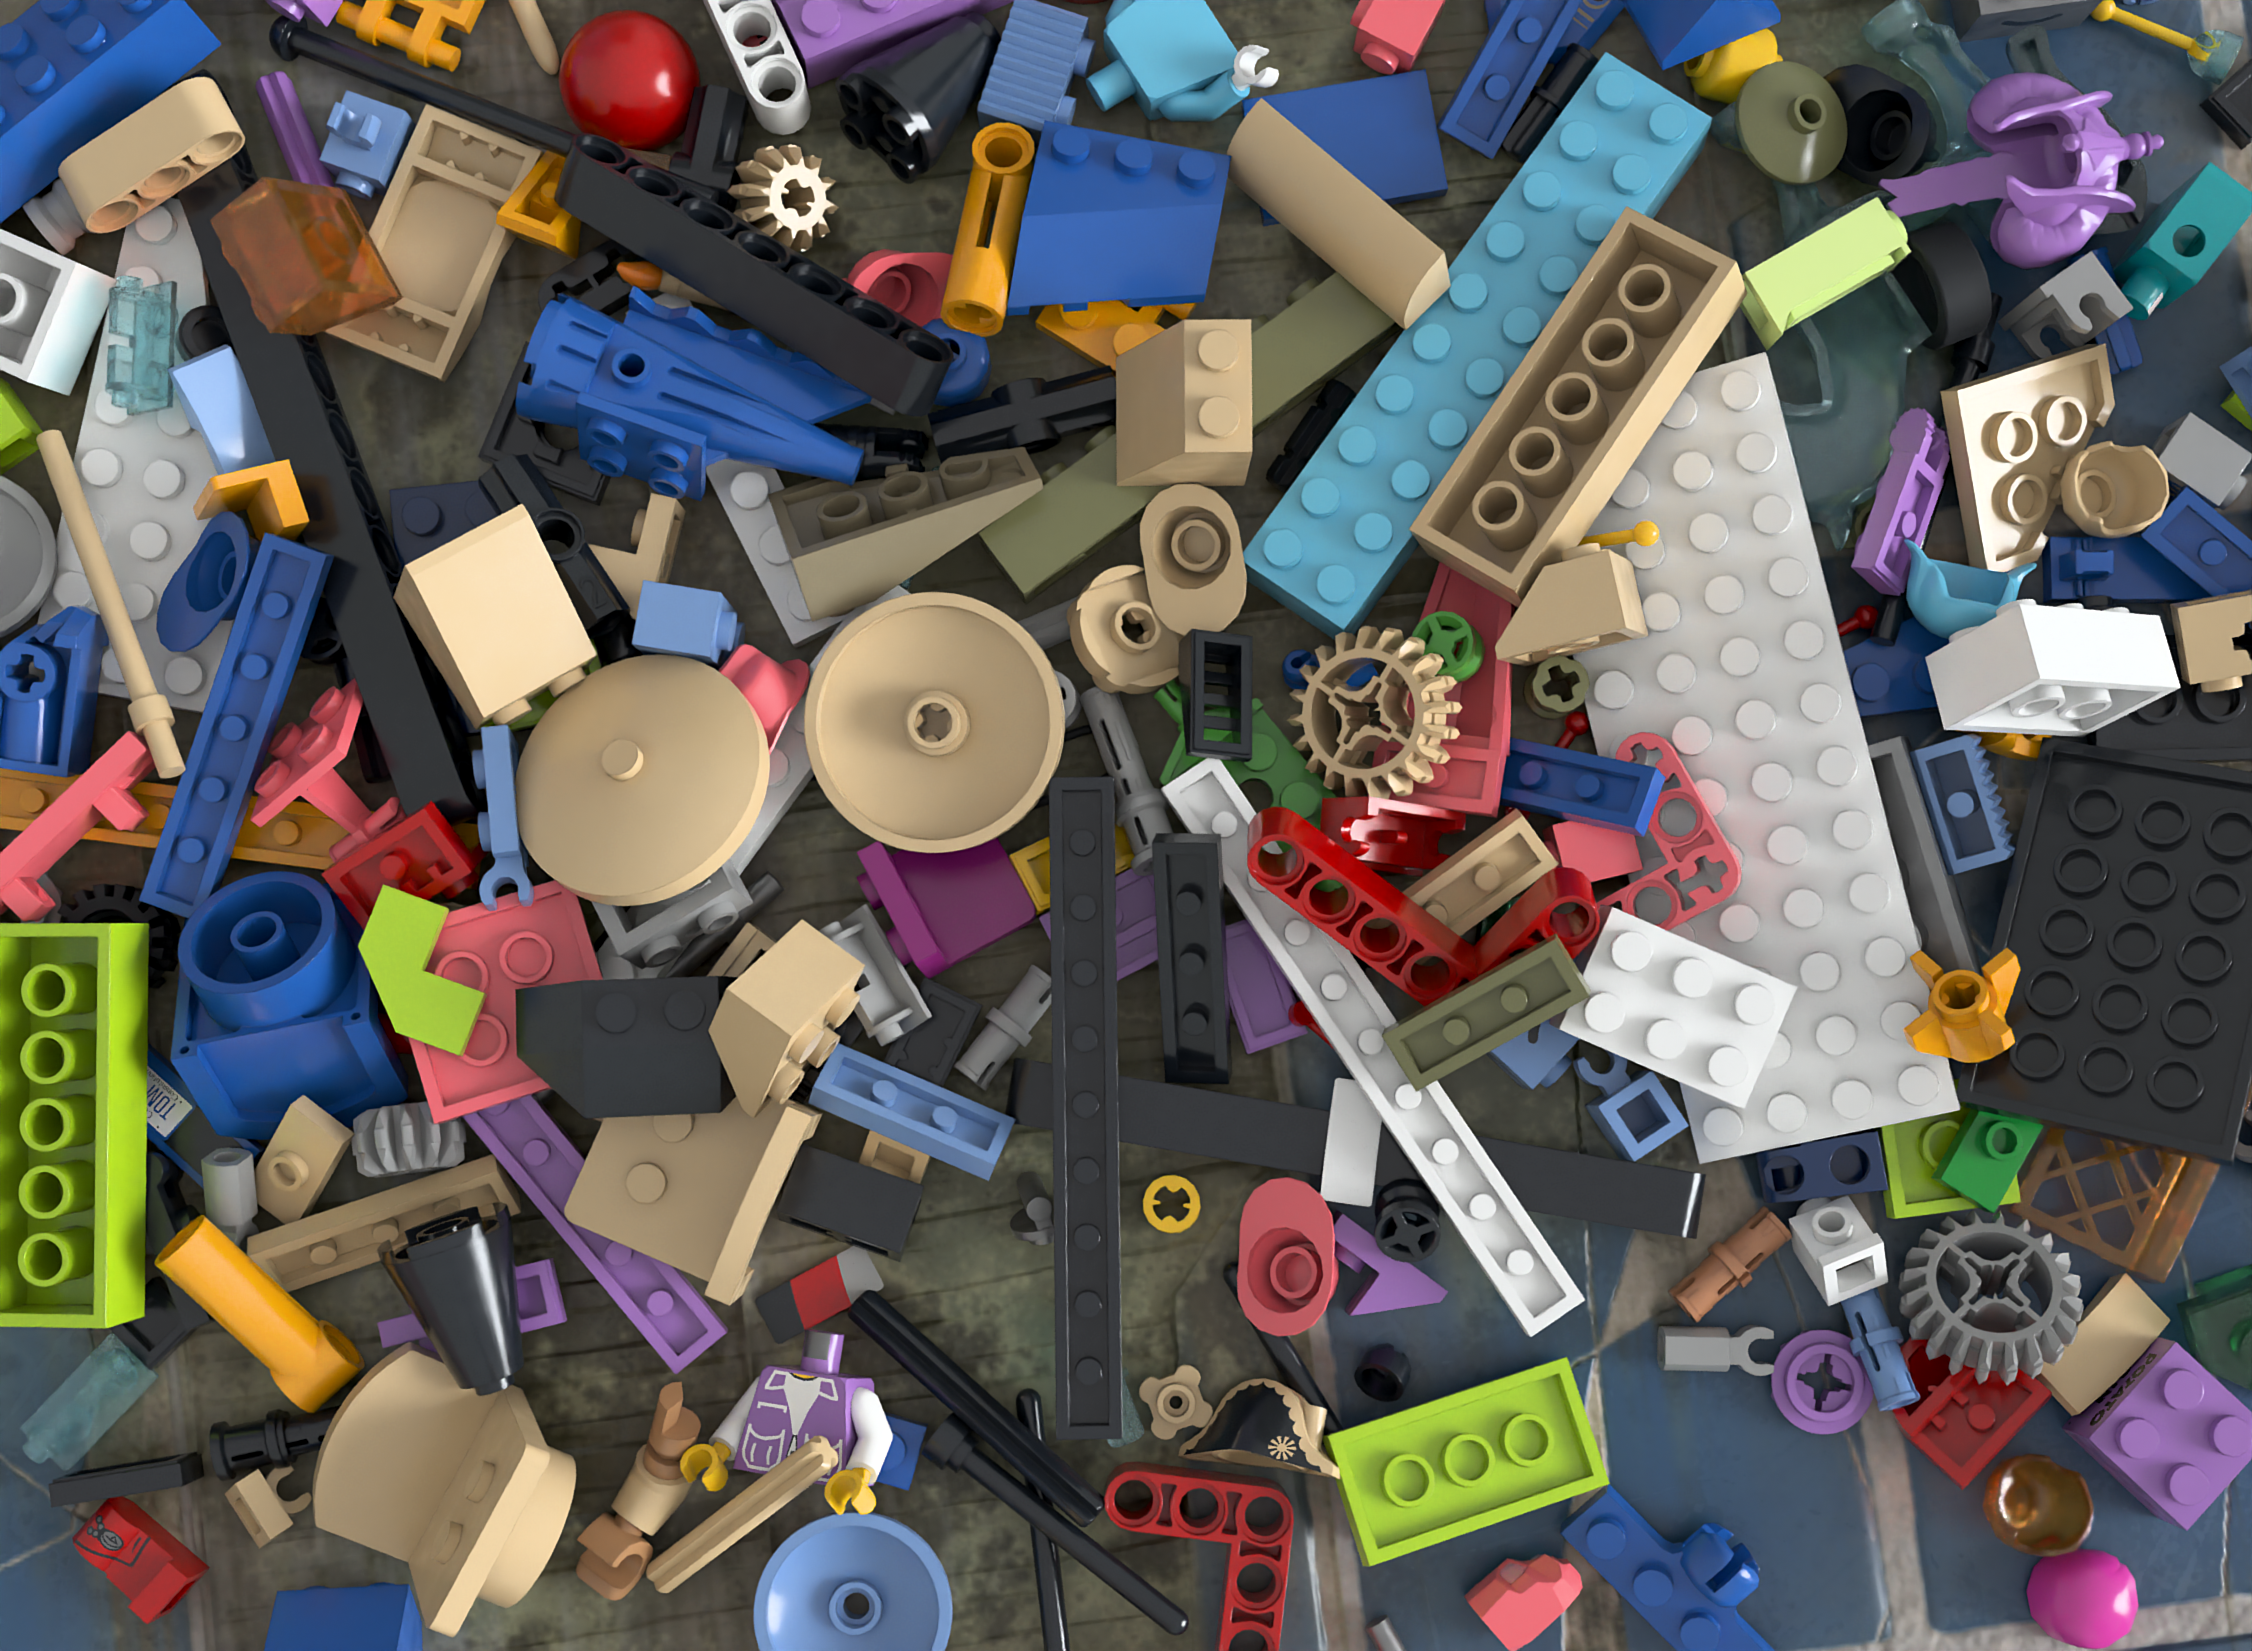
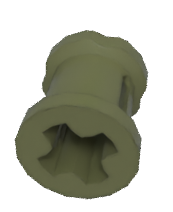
M1562 655L1549 657L1539 664L1524 682L1523 697L1526 706L1541 719L1555 720L1565 717L1585 700V694L1590 685L1588 673L1582 664L1576 660H1570ZM1550 677L1554 682L1565 680L1568 684L1569 690L1561 698L1557 694L1547 697L1544 693L1543 686L1550 681Z

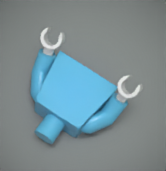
M1113 0L1105 17L1106 28L1104 29V51L1111 63L1085 79L1093 99L1104 112L1132 95L1149 120L1165 117L1171 122H1211L1248 96L1250 92L1249 86L1253 85L1261 88L1273 86L1278 81L1279 73L1277 69L1268 67L1255 75L1254 67L1257 60L1262 56H1266L1269 49L1257 45H1248L1238 52L1204 0Z

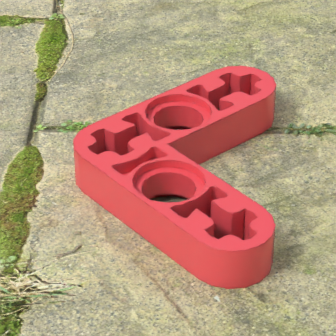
M1640 732L1629 736L1620 744L1615 759L1634 763L1637 760L1634 749L1641 744L1649 751L1660 749L1663 758L1655 765L1666 777L1664 782L1668 783L1675 775L1678 777L1681 787L1666 790L1659 794L1648 825L1651 834L1668 863L1600 900L1596 905L1599 910L1600 905L1612 907L1621 901L1623 912L1641 919L1635 908L1639 893L1648 887H1658L1668 894L1672 905L1668 918L1662 923L1653 925L1670 931L1733 895L1741 883L1742 870L1736 855L1674 747L1667 739L1657 734ZM1674 799H1684L1690 802L1697 815L1693 830L1681 837L1668 834L1660 822V814L1664 805ZM1706 856L1711 863L1723 861L1728 869V872L1720 877L1723 888L1715 892L1710 885H1705L1687 893L1696 902V905L1686 910L1681 891L1668 879V875L1678 870L1680 882H1685L1701 872L1698 861L1702 857Z

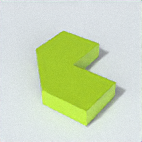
M383 884L358 948L395 1032L463 1057L487 994L425 971L449 909Z

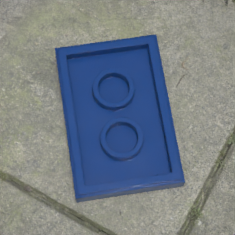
M1426 69L1242 100L1241 110L1243 119L1262 98L1388 205L1446 196L1448 185ZM1259 205L1263 226L1280 224L1279 221Z

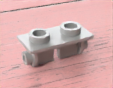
M867 904L858 908L841 922L835 921L819 930L820 933L865 965L857 981L861 990L857 991L860 999L854 1011L867 1031L866 1035L868 1038L875 1036L882 1047L889 1042L897 1040L932 1017L917 987L911 981L887 940L886 934L877 923Z

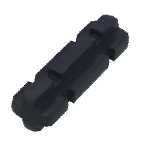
M1331 379L1326 383L1317 397V407L1312 405L1284 445L1283 451L1285 454H1278L1267 470L1266 480L1273 487L1283 493L1288 491L1336 425L1337 420L1341 418L1357 396L1349 386L1336 379Z

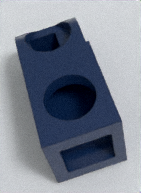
M1872 1129L1755 1152L1765 1203L1791 1202L1889 1190L1878 1131Z

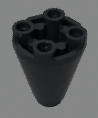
M969 12L964 17L956 16L865 59L846 70L835 82L842 109L846 114L840 120V127L844 135L858 149L866 150L868 147L872 149L888 164L890 170L899 180L907 184L913 183L937 163L986 83L1001 41L996 28L981 14Z

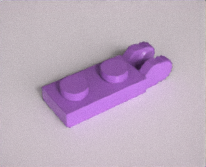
M1919 407L1916 409L1910 408L1909 411H1904V414L1899 416L1898 422H1895L1897 426L1892 430L1889 442L1894 450L1886 472L1877 484L1876 499L1864 532L1858 537L1855 545L1854 560L1851 567L1880 594L1900 596L1901 593H1904L1911 566V553L1904 540L1909 539L1921 547L1944 483L1942 478L1950 459L1947 432L1942 427L1938 428L1933 422L1935 419L1924 408L1922 410Z

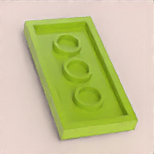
M1567 1357L1558 1358L1325 1435L1322 1438L1327 1455L1339 1467L1341 1480H1335L1362 1565L1369 1567L1610 1484Z

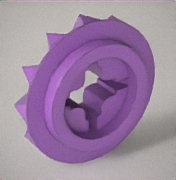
M1829 1329L1806 1330L1789 1342L1780 1345V1352L1773 1364L1774 1373L1770 1374L1772 1387L1770 1396L1786 1420L1810 1433L1834 1434L1850 1428L1863 1417L1871 1404L1874 1391L1861 1356H1853L1849 1342L1852 1341L1851 1338ZM1826 1362L1827 1374L1835 1377L1837 1381L1845 1383L1846 1386L1845 1389L1834 1387V1390L1823 1389L1820 1399L1815 1400L1813 1399L1814 1388L1805 1384L1803 1380L1798 1379L1797 1375L1798 1373L1805 1375L1806 1372L1815 1373L1818 1371L1820 1363Z

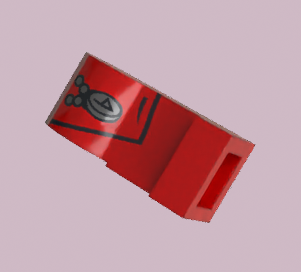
M123 1496L107 1498L72 1537L77 1551L89 1563L107 1574L106 1577L132 1601L128 1608L146 1624L170 1613L210 1568L137 1504Z

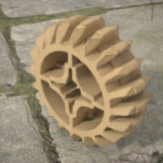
M1363 626L1359 629L1357 638L1353 633L1341 632L1335 635L1336 649L1324 645L1314 649L1320 668L1304 665L1303 668L1299 669L1302 677L1309 685L1307 690L1294 689L1289 694L1296 702H1303L1302 714L1295 713L1287 721L1292 726L1304 727L1305 734L1299 737L1292 746L1298 751L1313 750V754L1309 758L1305 769H1308L1311 773L1326 771L1323 786L1330 790H1339L1345 785V796L1363 797L1368 793L1371 797L1388 799L1391 790L1396 796H1408L1413 792V780L1418 783H1429L1434 779L1433 771L1428 761L1445 764L1451 759L1447 751L1439 744L1441 739H1457L1460 735L1458 729L1454 726H1446V715L1457 714L1463 707L1459 702L1445 701L1444 693L1450 691L1457 681L1452 676L1435 677L1444 659L1439 654L1434 653L1423 656L1425 642L1419 637H1409L1404 641L1403 633L1400 629L1389 627L1380 635L1376 627ZM1382 661L1387 664L1381 676H1373L1365 688L1350 686L1346 683L1353 673L1369 663ZM1410 691L1415 707L1414 721L1409 717L1406 709V700ZM1362 702L1378 703L1379 707L1373 711H1380L1379 721L1385 725H1371L1370 720L1375 717H1368L1370 707ZM1336 709L1342 718L1340 734H1338L1336 726ZM1383 740L1399 742L1404 745L1403 749L1385 764L1371 767L1362 763L1367 752L1376 751Z

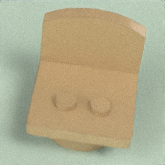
M736 1096L721 1113L604 1118L565 1205V1217L573 1224L709 1282L704 1295L730 1306L745 1293L755 1270L748 1267V1263L771 1208L802 1142L813 1137L823 1113L790 1098L783 1104H779L773 1099L753 1119L742 1110Z
M407 1342L387 1355L368 1371L348 1394L333 1417L323 1439L314 1471L312 1492L315 1524L318 1528L408 1562L426 1628L449 1637H454L476 1597L498 1606L509 1608L520 1601L534 1585L546 1566L565 1525L575 1489L576 1464L570 1454L546 1445L521 1388L511 1385L489 1395L477 1396L475 1388L461 1389L438 1353L412 1342Z

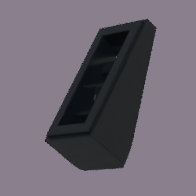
M1191 629L1179 641L1178 668L1186 756L1249 762L1252 759L1253 636ZM1204 663L1225 665L1226 673L1204 671ZM1204 684L1227 687L1228 695L1204 693ZM1204 706L1230 709V718L1204 715ZM1204 728L1232 731L1233 743L1204 740Z

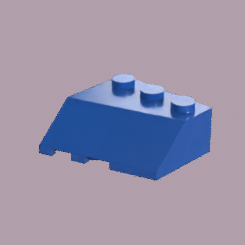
M1044 120L1022 216L1006 316L1029 314L1030 306L1062 304L1063 312L1087 310L1088 302L1122 300L1128 307L1204 302L1231 156Z

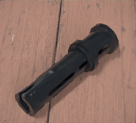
M341 1405L318 1410L314 1413L291 1416L288 1411L276 1409L269 1411L265 1419L229 1426L225 1421L213 1423L209 1434V1446L217 1477L221 1481H229L235 1479L239 1471L271 1464L276 1469L288 1468L290 1464L296 1462L298 1455L319 1451L332 1419Z

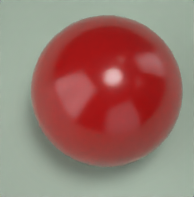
M615 10L601 14L585 23L569 41L562 56L559 69L561 98L574 125L582 133L605 137L633 154L658 150L678 138L686 129L694 87H701L700 71L696 57L685 38L665 20L638 10Z

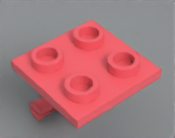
M355 678L341 690L335 686L326 690L313 705L307 719L298 726L293 722L288 723L273 738L268 747V753L272 755L271 762L261 774L254 787L259 796L250 821L261 828L299 795L350 832L329 848V854L334 863L406 817L402 804L399 806L400 799L398 797H390L384 805L372 814L333 768L347 756L363 704V698Z

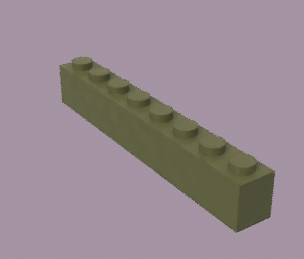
M1335 272L1322 283H1319L1314 277L1300 285L1287 297L1286 302L1289 307L1271 320H1269L1266 314H1263L1251 321L1252 439L1323 388L1329 380L1338 377L1403 329L1338 272ZM1115 425L1106 427L1091 438L1084 446L1087 454L1070 467H1067L1064 462H1060L1045 471L1040 476L1044 489L978 533L981 546L1025 605L1140 522L1146 506L1156 495L1172 487L1117 486Z

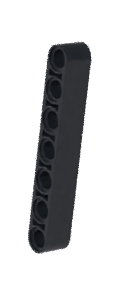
M582 133L572 138L554 193L555 201L561 208L891 409L909 416L922 417L929 414L954 358L953 350L947 343L617 143L595 134Z

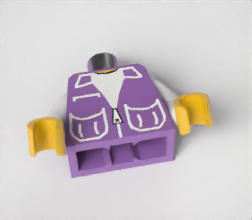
M806 1329L800 1366L766 1365L761 1375L754 1380L710 1437L709 1445H694L683 1454L680 1461V1469L688 1483L695 1481L699 1472L709 1467L702 1477L703 1484L708 1491L721 1490L728 1480V1471L724 1465L726 1460H735L733 1469L766 1474L814 1436H824L828 1439L830 1447L837 1451L838 1463L814 1483L826 1485L825 1498L838 1515L844 1513L845 1505L850 1498L852 1505L860 1515L872 1512L876 1506V1498L869 1486H874V1482L877 1480L891 1445L893 1434L880 1400L874 1393L872 1378L839 1372L844 1334Z

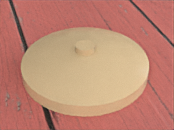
M921 592L893 598L870 608L850 622L833 639L817 664L809 684L804 711V736L809 761L820 787L837 811L860 831L882 843L908 851L923 853H945L979 846L999 837L1023 820L1045 794L1051 777H1054L1060 761L1065 735V710L1059 682L1050 661L1035 639L1019 623L993 606L971 597L944 592Z
M664 654L642 655L627 658L596 670L586 676V679L563 693L544 713L527 740L520 757L515 777L519 834L526 849L535 862L565 889L593 902L615 906H635L658 902L689 890L716 872L730 859L751 831L759 815L766 795L770 770L769 748L763 725L747 698L726 676L705 663L691 658Z

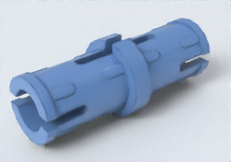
M1877 1287L1841 1301L1840 1303L1854 1337L1849 1342L1853 1356H1861L1878 1402L1879 1411L1897 1409L1920 1399L1919 1392L1915 1389L1899 1344L1904 1340L1899 1327L1891 1326Z

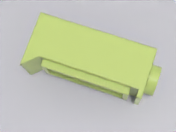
M1877 196L1745 272L1742 277L1747 295L1740 304V308L1765 349L1768 351L1783 335L1785 330L1881 276L1885 271L1888 273L1893 270L1911 252L1906 244L1908 237L1902 221L1893 211H1886Z

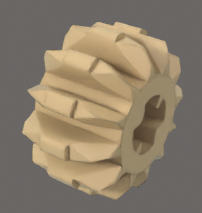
M790 144L776 149L773 146L757 149L754 152V160L743 161L739 166L735 167L744 184L732 185L726 192L740 200L741 208L737 209L733 214L794 251L803 252L812 247V238L824 237L825 234L831 232L822 215L833 214L839 208L833 202L826 200L825 191L829 190L836 181L830 177L819 178L818 173L822 159L816 158L814 155L803 157L801 147ZM782 194L784 195L785 205H782Z

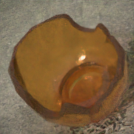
M2024 1453L2022 1456L2013 1455L1999 1462L1986 1482L1982 1509L1996 1537L2005 1545L2020 1553L2055 1557L2076 1551L2090 1534L2094 1504L2087 1482L2079 1472L2056 1464L2049 1456Z

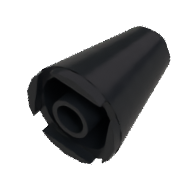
M502 1202L493 1203L496 1215L481 1218L477 1206L440 1216L404 1231L408 1244L394 1251L390 1239L383 1242L377 1248L383 1267L461 1389L475 1388L477 1396L489 1395L511 1386L515 1382L513 1373L524 1366L512 1222L508 1206Z

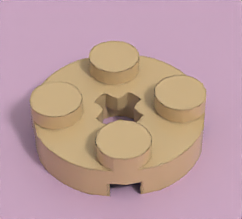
M1136 565L1116 566L1102 572L1082 589L1077 599L1067 609L1066 618L1070 626V637L1076 655L1085 669L1092 675L1096 686L1102 691L1111 694L1119 691L1129 694L1152 692L1179 675V641L1184 636L1168 629L1155 614L1148 593L1146 574H1143L1145 568ZM1126 615L1130 624L1140 623L1143 627L1144 633L1137 638L1138 643L1132 642L1123 633L1121 628L1123 625L1122 616Z

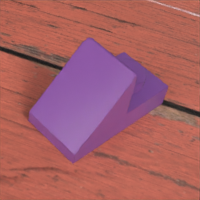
M1337 1210L1332 1216L1335 1233L1334 1256L1358 1274L1366 1264L1373 1268L1370 1275L1344 1311L1349 1316L1440 1303L1448 1293L1447 1290L1412 1264L1395 1261L1384 1255L1378 1248L1373 1235Z

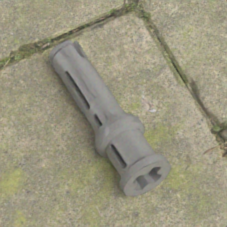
M1095 686L1084 692L1079 697V702L1084 708L1108 776H1114V793L1118 801L1115 804V823L1119 827H1124L1135 856L1131 860L1134 874L1138 876L1153 875L1152 841L1156 833H1174L1166 813L1170 805L1161 793V790L1153 787L1139 750L1138 742L1120 699V691L1111 694Z

